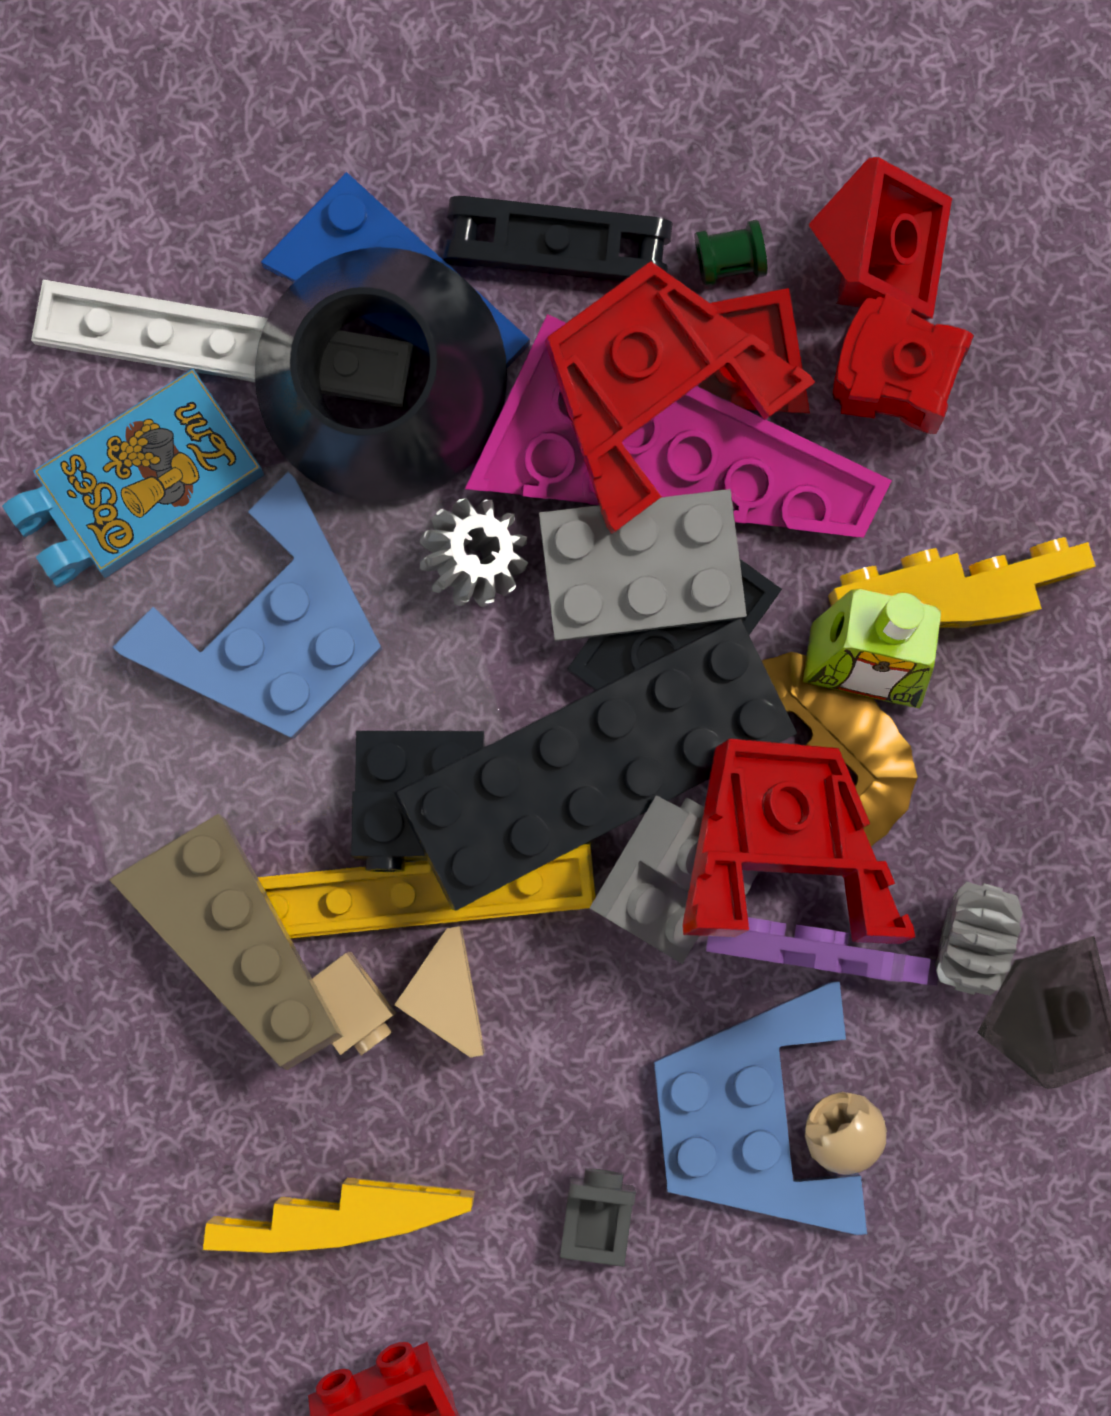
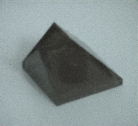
M1095 936L1081 938L1014 960L977 1032L1024 1070L1029 1084L1044 1089L1058 1088L1111 1067V1000Z

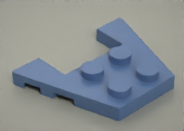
M287 472L248 513L294 557L293 561L202 652L154 607L113 648L120 655L283 735L295 739L383 649L298 482Z
M839 981L824 983L811 991L771 1007L756 1016L729 1028L727 1027L654 1061L668 1192L850 1234H867L860 1174L793 1180L779 1048L788 1045L846 1040Z

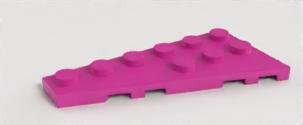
M549 314L546 315L465 489L599 505L545 344L546 338L566 324L565 322ZM698 386L622 442L662 497L731 489L734 520L738 523L762 524L864 538L892 480L768 420H764L762 417Z

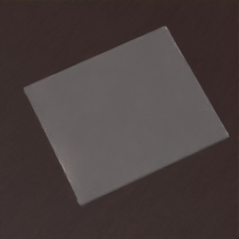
M289 461L262 468L264 476L110 576L104 578L97 566L93 564L73 580L58 588L36 559L39 553L51 545L67 541L58 525L40 528L27 537L22 535V547L26 550L106 857L105 866L109 869L110 874L122 872L218 813L227 820L234 835L239 840L351 809L352 791H355L356 731H484L485 746L506 736L469 601L463 606L454 605V587L448 586L440 593L432 592L434 581L440 577L438 571L428 572L420 569V561L432 553L420 544V537L427 530H435L431 518L440 509H444L438 489L420 497L417 496L399 501L367 502L333 493L317 485L299 472ZM287 472L298 482L383 649L295 739L283 735L120 655L113 648L154 607L202 652L293 561L294 557L248 513Z

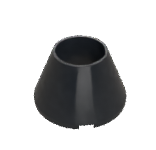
M374 247L345 252L321 262L304 273L286 290L271 311L260 337L255 361V386L259 409L264 424L280 452L299 472L317 485L333 493L367 502L399 501L417 496L420 497L447 485L460 476L482 453L505 404L507 394V364L502 336L490 309L481 296L464 278L443 263L426 255L398 248ZM393 313L407 317L421 326L430 352L429 376L420 398L406 414L387 425L369 429L343 426L328 409L320 387V365L328 343L344 325L363 315Z

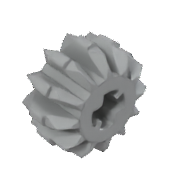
M467 498L459 499L454 503L452 513L440 509L431 518L435 530H427L420 537V544L432 552L420 561V569L428 572L437 570L440 575L432 585V592L440 593L448 586L454 587V605L463 606L473 596L481 607L488 606L494 602L495 592L503 596L511 593L516 588L512 575H520L526 570L528 563L521 556L514 553L527 544V536L520 534L510 535L507 530L513 524L515 514L506 513L497 520L493 517V500L482 501L474 510ZM467 545L471 551L480 550L483 559L480 561L477 555L467 556L464 546Z
M966 882L953 895L951 906L947 909V916L937 947L938 955L935 966L941 983L955 986L954 989L972 995L977 992L991 996L1004 985L1006 973L1010 971L1011 961L1017 950V939L1021 931L1020 921L1023 912L1016 895L1002 892L1003 888L985 883L980 886Z

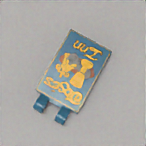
M192 368L33 470L43 486L14 496L3 504L2 507L23 537L35 533L48 521L54 519L67 541L51 545L39 553L36 559L58 588L73 580L93 564L97 566L104 578L110 576L264 476V473Z

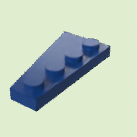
M347 172L261 261L263 268L282 278L285 277L295 282L314 266L331 257L363 248L386 247L410 250L426 255L454 270ZM476 290L490 309L499 327L508 368L530 345V339ZM372 313L359 317L379 331L412 344L418 352L430 358L425 334L421 326L413 320L393 313Z

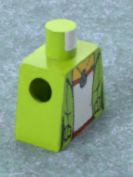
M863 589L850 590L812 623L803 682L919 709L922 706L934 669L941 610L936 606L921 603L917 597L909 593H897L889 596Z

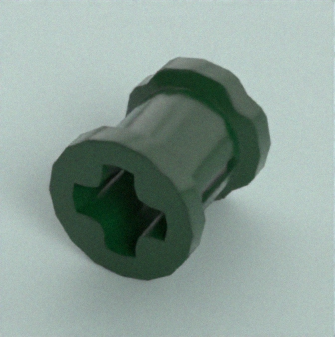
M758 220L747 221L746 228L712 235H708L706 231H699L694 234L696 255L704 287L714 285L716 279L751 272L757 278L767 276V255Z

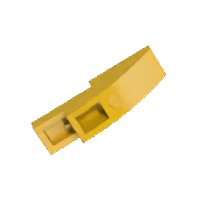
M1066 537L1029 548L1031 559L1008 565L1006 556L1000 555L968 566L971 576L965 577L958 553L940 558L937 548H933L901 558L900 561L903 569L879 575L876 566H869L841 575L840 581L842 586L834 588L828 595L832 606L853 589H863L889 596L897 593H909L917 597L921 603L936 606L941 610L939 628L974 627L1031 616L1042 609L1036 588L1083 575L1096 567L1089 542L1069 547Z

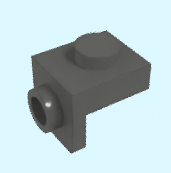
M586 1168L584 1179L570 1177L560 1258L625 1266L632 1206L635 1203L636 1191L633 1185L623 1184L624 1174L610 1170Z

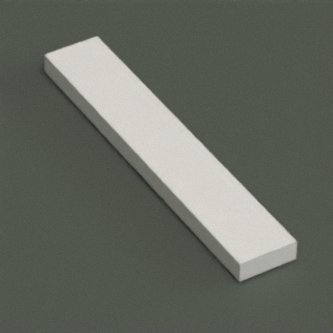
M43 280L31 341L35 345L186 371L193 368L198 373L255 382V361L258 344L268 318ZM339 330L328 343L321 360L319 375L321 392L326 395L403 408L414 347L405 341Z

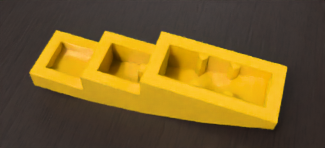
M347 1177L342 1184L340 1203L280 1197L274 1203L272 1222L213 1216L205 1226L203 1250L276 1253L337 1248L397 1236L470 1212L474 1202L475 1191Z

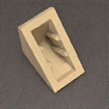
M462 926L445 930L395 1003V1006L471 1058L483 1055L485 1049Z

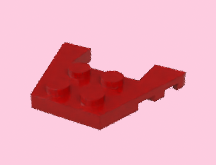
M652 261L561 326L545 340L606 527L611 534L662 497L622 442L722 367H725L764 420L815 383L806 371L799 366L795 368L770 351L771 346L754 334L750 333L748 335L717 313L719 309Z
M728 739L715 748L683 918V935L737 937L749 931L742 870L842 876L844 878L852 942L902 944L915 938L914 927L909 915L906 914L900 917L888 887L895 884L887 862L877 861L864 831V827L870 825V821L839 748Z

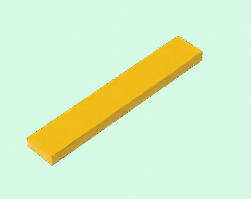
M583 844L456 911L451 909L434 873L430 871L431 867L428 861L405 862V871L369 872L366 871L365 866L258 877L290 938L590 908L596 898L590 844Z

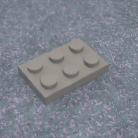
M731 489L662 497L613 534L606 527L599 505L539 513L555 642L736 620L739 618L744 619L747 617Z

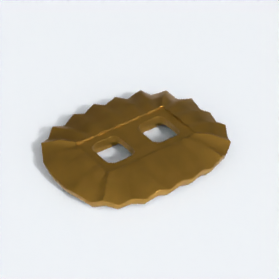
M788 652L774 658L761 660L786 712L794 713L811 730L812 737L806 745L839 748L845 764L855 773L857 777L855 788L870 821V825L864 827V831L872 847L889 833L893 825L909 809L911 795L918 778L911 746L899 733L893 720L879 708L873 698L803 682L806 655Z

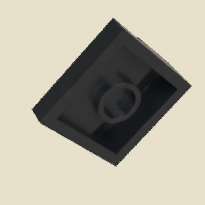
M356 731L355 791H352L351 856L356 861H366V871L403 872L405 871V861H427L393 792L484 747V731Z

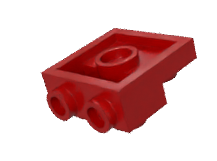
M409 1342L392 1344L377 1356L376 1365L354 1375L349 1369L332 1371L318 1382L316 1392L308 1395L310 1416H460L455 1407L453 1393L428 1342L414 1348Z

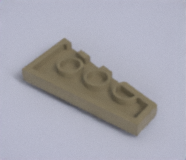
M218 813L109 879L280 1067L289 1070L344 1037L229 823L222 815Z

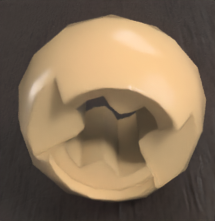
M848 1092L831 1094L818 1102L808 1115L805 1128V1139L811 1157L827 1171L843 1175L860 1173L870 1168L884 1151L887 1136L885 1121L881 1111L865 1096Z

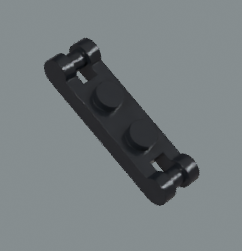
M453 196L449 199L447 218L453 222L451 239L444 241L442 259L449 265L462 267L484 266L620 282L626 280L650 261L664 271H668L667 264L663 263L662 260L664 245L671 242L673 223L664 218L471 196ZM483 223L494 224V242L476 241L477 226ZM621 238L639 242L638 258L619 256Z

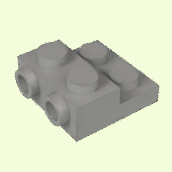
M656 795L590 906V909L683 964L694 943L700 937L696 935H683L682 924L704 807L689 798H685L681 807H678ZM742 870L745 895L748 893L759 871Z

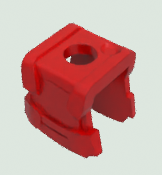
M886 293L885 298H867L858 310L846 334L835 373L832 396L835 400L840 401L841 414L875 419V413L899 417L903 423L911 428L928 434H937L949 407L947 401L959 367L968 353L974 335L958 327L944 324L934 325L911 313V306Z

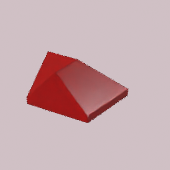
M880 157L868 158L808 224L841 272L836 304L860 308L867 298H885L886 293L911 306V313L920 318L933 319L952 197Z

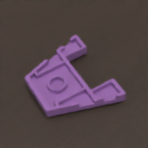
M748 917L749 931L737 937L708 936L707 952L866 976L881 980L907 981L937 986L938 975L935 959L848 946L849 933L796 925L795 936L792 938L785 936L786 923Z

